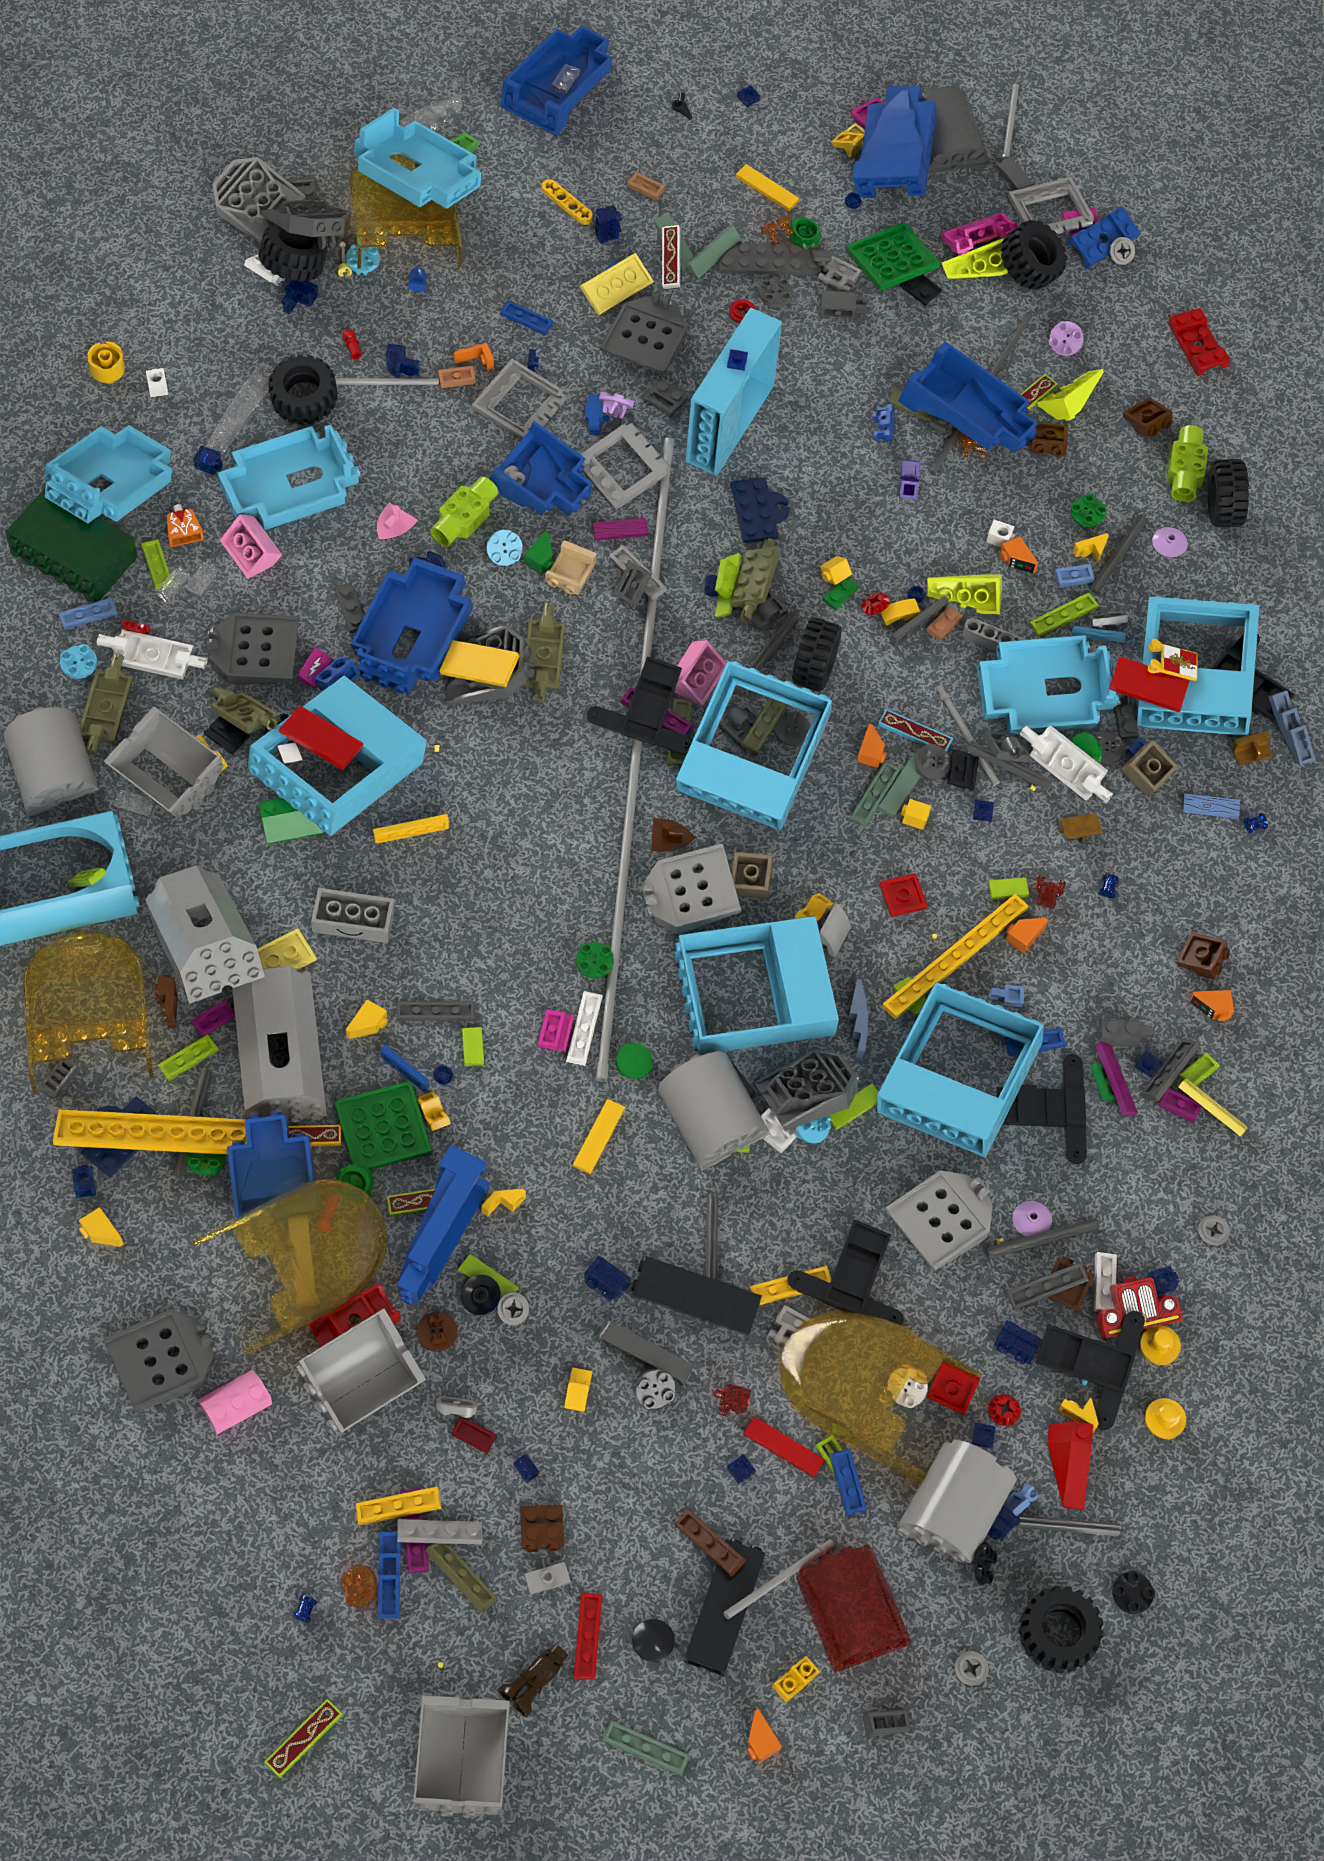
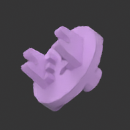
M1062 321L1052 329L1049 345L1057 354L1071 356L1082 347L1084 341L1083 332L1076 323Z
M600 392L599 400L604 402V413H613L614 418L619 417L623 419L626 409H633V400L624 399V396L620 394L610 396L611 394Z

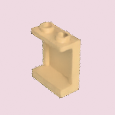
M564 540L561 544V552L551 570L545 574V582L551 587L564 589L568 594L574 593L578 595L596 564L597 553Z

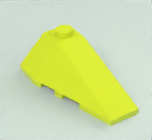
M1004 238L942 262L947 279L990 277L1007 274L1008 270L1004 268V261L1001 259V245Z
M1103 369L1089 371L1073 380L1074 383L1061 387V392L1055 395L1051 393L1037 403L1038 407L1057 420L1065 419V421L1074 419L1075 415L1083 408L1104 373Z
M1002 574L927 578L929 597L939 600L946 596L949 602L960 603L962 608L966 609V606L977 609L976 612L980 614H1000Z

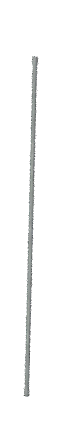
M665 438L663 445V459L670 465V469L667 471V475L661 479L651 565V573L658 580L671 461L674 451L673 438ZM649 597L640 675L647 656L651 657L657 599L652 601ZM633 739L611 940L614 964L607 978L599 1062L596 1071V1081L601 1082V1079L602 1082H607L609 1070L608 1060L642 742Z

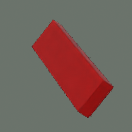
M755 1416L743 1433L747 1438L815 1478L825 1461L824 1458Z
M581 1593L574 1668L575 1679L595 1680L603 1594Z

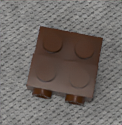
M1151 397L1123 412V418L1132 423L1134 430L1145 438L1155 436L1159 430L1163 428L1168 429L1173 423L1172 411Z
M1037 422L1038 424L1035 428L1037 432L1030 441V452H1035L1039 455L1044 453L1052 454L1056 457L1065 456L1068 445L1067 425Z
M1191 932L1176 961L1177 966L1195 970L1196 975L1214 979L1216 975L1221 974L1223 969L1222 962L1223 960H1228L1230 949L1225 940Z
M161 975L158 984H155L157 1004H160L164 1022H167L168 1028H176L178 991L175 977Z
M1065 1256L1062 1259L1057 1258L1051 1273L1072 1266L1074 1260ZM1083 1265L1089 1281L1048 1298L1079 1311L1095 1274L1091 1273L1093 1269Z
M562 1505L520 1506L522 1549H526L527 1552H537L539 1548H547L548 1551H559L560 1548L564 1547Z

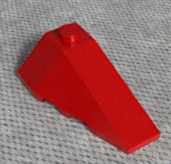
M1072 1421L1049 1425L1047 1446L1063 1508L1084 1511L1093 1424Z

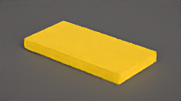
M453 640L439 672L441 675L506 687L518 661L519 654L518 652Z

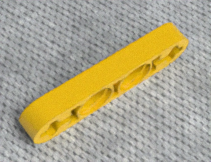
M550 179L542 183V192L576 221L583 225H588L592 222L593 214L591 210L558 183ZM558 196H564L565 199H564V200H559V199H557V197H558ZM575 205L577 209L571 210L569 206Z

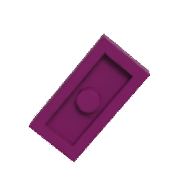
M223 1000L191 1020L201 1037H204L233 1020L235 1013L226 1001Z
M1170 1088L1164 1093L1158 1105L1193 1123L1202 1107L1197 1101Z

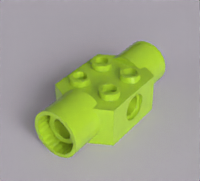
M1187 425L1179 430L1178 441L1173 442L1169 457L1166 481L1172 484V498L1183 502H1191L1196 498L1197 488L1202 486L1206 472L1208 447L1203 444V430L1194 425Z
M481 476L471 487L460 486L439 508V520L430 529L433 539L444 547H449L457 537L468 539L490 516V503L499 493L496 485L490 479Z

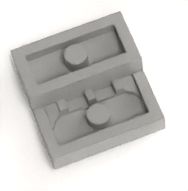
M837 903L833 906L819 933L821 943L827 946L828 955L834 958L851 929L850 921L845 911Z

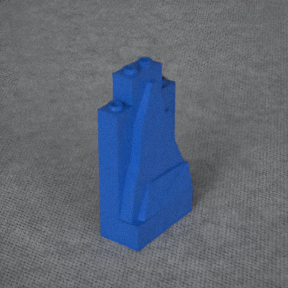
M582 25L571 36L556 29L503 80L500 107L557 136L567 125V120L573 107L611 70L613 57L606 54L608 52L609 39Z
M920 85L887 87L885 103L869 104L861 157L859 161H855L853 181L859 197H876L877 191L875 187L906 186L909 196H925L937 109L934 101L922 102L923 93Z
M946 341L936 350L931 362L922 371L917 369L908 379L898 400L914 413L922 410L949 422L988 451L993 446L996 447L1001 443L1015 453L1019 448L1023 449L1028 442L1027 439L1031 440L1037 432L1035 428L1038 423L1026 415L1029 410L1027 406L1030 401Z
M451 1144L439 1163V1174L435 1192L410 1244L397 1283L399 1297H401L400 1300L408 1305L413 1303L417 1306L427 1289L431 1290L490 1189L489 1182L479 1177L480 1174H485L487 1163Z

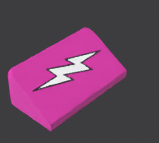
M315 647L298 674L299 681L315 688L317 683L314 678L326 669L333 659Z

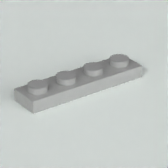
M624 545L609 555L610 559L623 572L627 567L626 563L628 560L637 563L649 571ZM652 574L644 593L654 601L666 592L667 589Z
M398 1519L397 1542L482 1545V1522Z

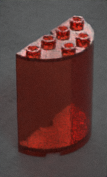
M869 1545L855 1549L852 1546L845 1547L840 1550V1553L832 1555V1553L826 1554L820 1558V1562L799 1570L800 1574L796 1578L834 1673L912 1645L874 1549L869 1547Z

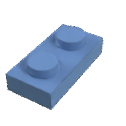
M1090 564L1055 570L1059 588L1093 583L1095 580Z

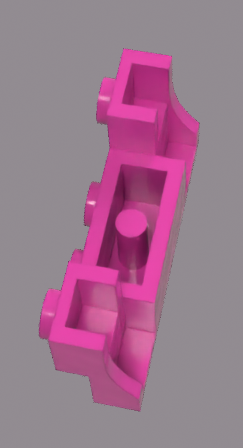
M999 213L941 232L942 241L950 245L952 252L962 255L966 254L968 250L973 249V246L977 243L988 242L995 237H1006L1009 232L1017 227V223L1009 220L1004 213Z

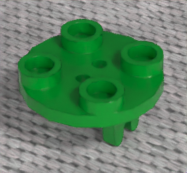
M1086 494L1077 498L1072 503L1070 509L1071 517L1081 527H1094L1101 524L1107 511L1103 503L1092 494Z
M598 942L582 944L575 957L579 972L590 978H601L607 975L612 970L614 964L611 948Z
M191 1152L186 1154L187 1167L198 1175L218 1174L226 1163V1154Z

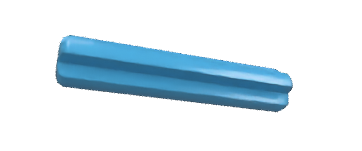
M1073 626L1072 636L1085 635L1086 638L1121 643H1124L1126 639L1125 632Z

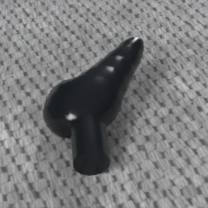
M681 92L679 93L678 100L672 102V108L691 120L692 115L685 102V93Z

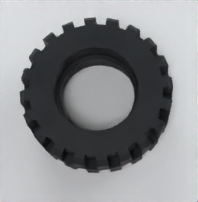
M1029 220L1021 223L1004 237L1001 245V259L1004 261L1003 265L1004 268H1007L1009 276H1012L1016 283H1020V286L1028 287V289L1032 290L1042 289L1061 276L1066 267L1067 260L1066 249L1062 245L1061 238H1058L1055 230H1051L1049 225H1044L1041 221ZM1030 249H1031V250L1033 251V253L1036 255L1037 260H1036V259L1033 257V255L1031 254Z
M272 224L263 233L258 256L261 264L267 270H270L272 274L280 276V278H287L290 281L297 280L298 282H303L304 280L311 281L321 275L328 247L326 245L324 249H319L318 237L289 233L278 225Z
M298 355L295 358L291 356L287 361H281L279 367L276 366L273 369V374L269 377L268 388L274 410L284 420L288 418L290 423L296 421L298 424L304 425V422L312 424L314 423L313 421H320L324 415L328 416L331 413L330 409H334L338 394L334 372L320 358L314 359L311 355H307V357ZM301 382H310L319 387L316 392L307 397H295L288 393L292 386Z
M1216 459L1210 465L1208 476L1210 522L1217 528L1241 527L1247 519L1249 506V481L1246 463L1241 459Z
M816 617L809 620L794 662L792 682L795 685L818 692L824 690L832 672L840 645L842 628L839 624Z
M1053 1586L1052 1590L1046 1588L1039 1595L1036 1594L1021 1616V1625L1019 1627V1634L1022 1635L1020 1639L1021 1644L1026 1646L1027 1650L1025 1653L1028 1657L1032 1655L1035 1658L1034 1663L1038 1666L1040 1663L1044 1664L1045 1670L1051 1671L1054 1668L1056 1673H1063L1065 1670L1072 1672L1077 1667L1082 1668L1091 1660L1101 1644L1100 1641L1104 1633L1101 1629L1104 1625L1103 1618L1098 1616L1100 1614L1098 1607L1093 1608V1600L1090 1597L1085 1599L1082 1596L1083 1592L1080 1590L1075 1593L1072 1592V1587L1068 1586L1064 1589H1061L1060 1586ZM1063 1612L1074 1618L1081 1633L1080 1639L1075 1645L1061 1647L1052 1643L1045 1636L1042 1629V1621L1048 1613Z

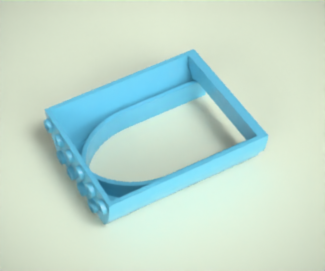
M113 811L0 836V850L58 837L75 836L96 841L113 854L111 862L106 869L107 874L94 885L72 894L0 910V946L137 914L136 908L140 906L137 896L133 897L132 891H136L118 816L113 815Z

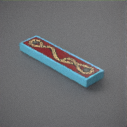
M888 709L884 711L878 723V726L923 746L935 744L946 752L953 741V738Z

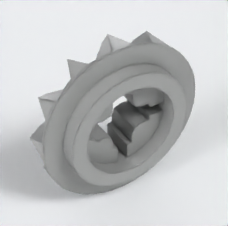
M1120 237L1115 239L1110 245L1109 253L1112 257L1111 260H1114L1116 264L1125 265L1134 258L1135 246L1130 239ZM1121 248L1127 250L1122 254L1117 252Z
M1212 1215L1201 1220L1198 1225V1234L1201 1237V1241H1205L1208 1246L1215 1245L1217 1247L1228 1240L1230 1228L1224 1219ZM1215 1225H1217L1216 1232H1218L1219 1234L1216 1233L1213 1237H1211V1231L1208 1229H1212Z
M515 1292L505 1294L500 1298L497 1305L498 1316L502 1322L509 1325L522 1323L529 1313V1304L526 1298ZM512 1303H514V1307L520 1309V1311L513 1312V1315H511L510 1310L505 1309V1307L511 1306Z
M973 1651L961 1654L954 1666L956 1677H958L962 1684H967L970 1687L980 1685L986 1679L989 1672L986 1659L981 1654ZM968 1663L971 1666H978L974 1671L975 1676L971 1672H965L968 1668Z

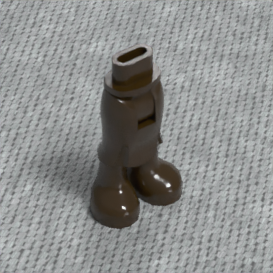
M555 1644L551 1649H547L539 1655L524 1672L519 1674L520 1676L515 1681L501 1685L497 1689L498 1693L511 1703L526 1685L528 1689L514 1701L513 1705L521 1715L527 1718L532 1712V1700L557 1675L568 1654L559 1645Z

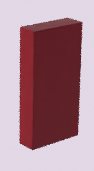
M464 1417L459 1418L451 1432V1436L488 1454L497 1438V1435Z

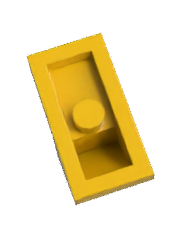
M841 132L831 143L835 148L845 149L848 157L851 158L861 150L864 135L863 133Z
M1108 533L1075 543L1073 549L1075 558L1079 556L1087 557L1092 553L1098 564L1109 537Z
M572 1367L564 1408L585 1412L593 1371Z
M1090 1397L1083 1410L1076 1402L1064 1399L1058 1411L1075 1422L1093 1424L1094 1433L1098 1426V1420L1092 1398Z

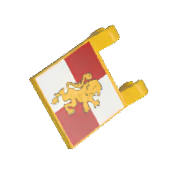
M1157 639L1151 640L1148 650L1150 652H1161V663L1156 659H1152L1151 665H1148L1150 673L1162 672L1192 681L1197 680V653L1162 644Z

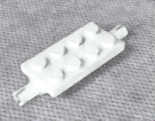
M123 629L120 636L110 637L99 634L98 637L100 638H97L98 646L112 648L114 650L113 653H117V657L119 654L124 656L122 662L124 667L183 680L187 667L193 666L205 669L207 665V658L192 655L194 651L193 645Z
M1028 726L1023 728L1020 736L1030 742L1033 747L1030 757L1086 801L1093 793L1105 803L1110 800L1113 793L1101 785V781L1108 771L1052 726L1047 727L1042 735L1036 734Z

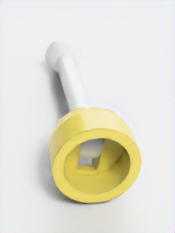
M340 242L342 264L338 266V274L342 277L344 276L343 272H347V276H351L352 270L346 264L345 259L346 243Z

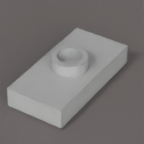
M565 1562L524 1574L530 1595L571 1583Z

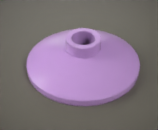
M1161 528L1155 532L1152 538L1155 550L1167 557H1177L1187 549L1188 542L1186 536L1175 528Z
M1023 1202L1013 1212V1224L1016 1230L1023 1236L1027 1237L1049 1231L1051 1228V1213L1046 1206L1039 1202ZM1030 1215H1035L1037 1219H1031Z

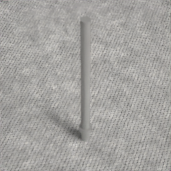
M1018 84L1012 85L1001 162L1010 156L1019 90Z
M335 376L336 385H439V378H337Z
M943 685L938 686L936 690L941 696V702L944 701L968 744L970 741L976 742L950 699V693L946 692ZM979 757V762L993 786L999 784L1000 781L988 761Z
M829 1539L822 1545L818 1544L815 1546V1550L724 1612L725 1618L730 1619L818 1557L825 1556L826 1552L834 1547L833 1541Z

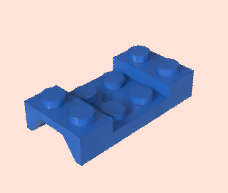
M1121 206L1094 225L1073 235L1067 241V244L1077 248L1083 257V266L1087 269L1110 255V245L1115 239L1126 237L1133 241L1141 233L1123 206ZM1099 236H1103L1106 239V243L1101 242Z

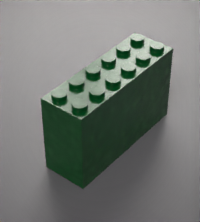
M45 487L5 531L10 553L16 558H23L30 566L35 565L43 574L52 575L57 582L61 584L64 582L72 591L81 592L87 600L100 601L137 559L135 539L99 517L86 523L45 498Z

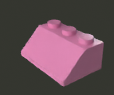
M240 514L220 539V542L247 579L274 566L282 556V553L254 516Z
M707 640L692 642L677 666L681 667L682 671L675 693L703 706L717 684L726 666V662Z
M253 1370L197 1400L217 1435L272 1405L271 1396Z

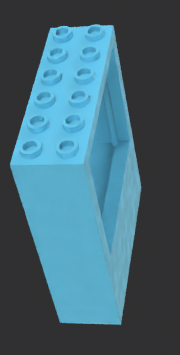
M752 308L748 310L691 398L686 451L687 463L715 476L719 474L774 387L782 321Z
M1159 596L1149 597L1143 664L1151 665V660L1156 659L1157 652H1150L1148 645H1151L1152 639L1158 640L1160 620L1244 627L1241 671L1197 668V680H1190L1179 713L1139 700L1137 726L1248 736L1252 710L1260 605L1162 598Z
M727 661L676 778L677 791L781 831L831 715L832 700L826 695L814 694L810 689L795 687L789 681L782 682L773 675L768 674L766 676L761 674L755 668H745L739 662ZM736 685L815 715L789 776L710 746Z
M343 676L303 707L364 743L363 748L354 758L370 769L372 773L335 802L331 803L272 755L278 750L279 745H284L291 740L279 733V728L287 719L250 746L247 770L253 776L259 778L265 786L274 790L280 798L290 803L294 809L300 811L308 820L315 823L321 831L332 836L423 763L427 740L346 676Z
M816 916L679 935L678 943H675L676 951L674 955L676 963H679V980L683 981L681 990L682 996L686 997L687 1002L685 1003V1011L690 1016L688 1025L694 1037L692 1038L693 1049H697L698 1054L702 1055L718 1050L723 1052L834 1036L836 1034L839 1018ZM762 949L778 1026L707 1036L692 959Z
M936 982L877 1095V1113L986 1158L1042 1045L1044 1025L1037 1020L1025 1018L1017 1012L1007 1011L1002 1006L987 1003L982 998L969 996L964 991H957L946 984ZM943 1011L1025 1044L998 1098L915 1065Z

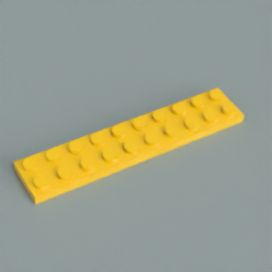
M59 1109L53 1145L228 1154L227 1147L232 1146L233 1142L244 1141V1144H247L246 1119Z

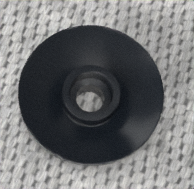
M487 1275L471 1277L465 1282L461 1290V1302L464 1308L474 1315L491 1313L495 1310L501 1298V1290L498 1283ZM485 1293V1299L480 1300L479 1295Z

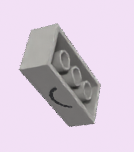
M318 888L311 919L312 932L388 943L395 913V900L392 898Z

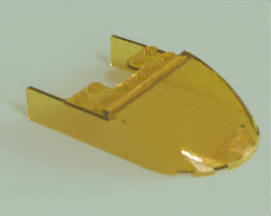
M401 154L390 156V159L410 171L421 166ZM358 165L355 169H352L350 173V208L357 269H361V248L384 247L388 244V236L422 235L423 242L430 247L454 246L457 265L461 267L462 239L456 203L446 209L430 200L419 207L359 172Z
M90 931L64 935L55 939V942L51 945L43 946L38 950L30 965H27L23 977L28 1071L33 1094L37 1093L36 1065L38 1063L66 1059L71 1054V1043L110 1038L111 1047L117 1052L145 1049L149 1076L154 1078L145 985L141 961L136 951H133L127 942L116 936L112 938L105 936V933Z
M322 1179L300 1185L189 1241L192 1246H197L232 1229L247 1256L258 1257L266 1252L268 1253L285 1288L275 1293L270 1299L271 1309L281 1328L241 1348L244 1353L249 1354L305 1324L327 1315L361 1292L374 1279L382 1266L387 1248V1231L379 1208L365 1192L347 1182Z
M851 1312L827 1313L803 1323L788 1339L780 1362L782 1387L793 1408L810 1423L920 1485L927 1476V1473L893 1454L892 1450L902 1434L905 1424L900 1416L890 1411L908 1378L920 1384H927L932 1380L943 1361L981 1378L982 1373L910 1333V1329L875 1316Z

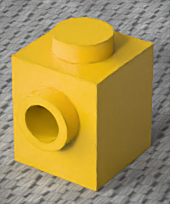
M836 556L820 566L822 578L834 585L852 575L848 561L843 557Z
M910 799L908 805L904 804L901 815L904 818L902 823L924 830L931 806Z

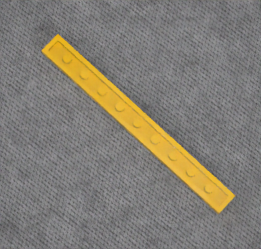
M1014 894L885 1001L882 1008L895 1020L898 1019L928 994L936 982L941 983L1026 912L1029 906Z

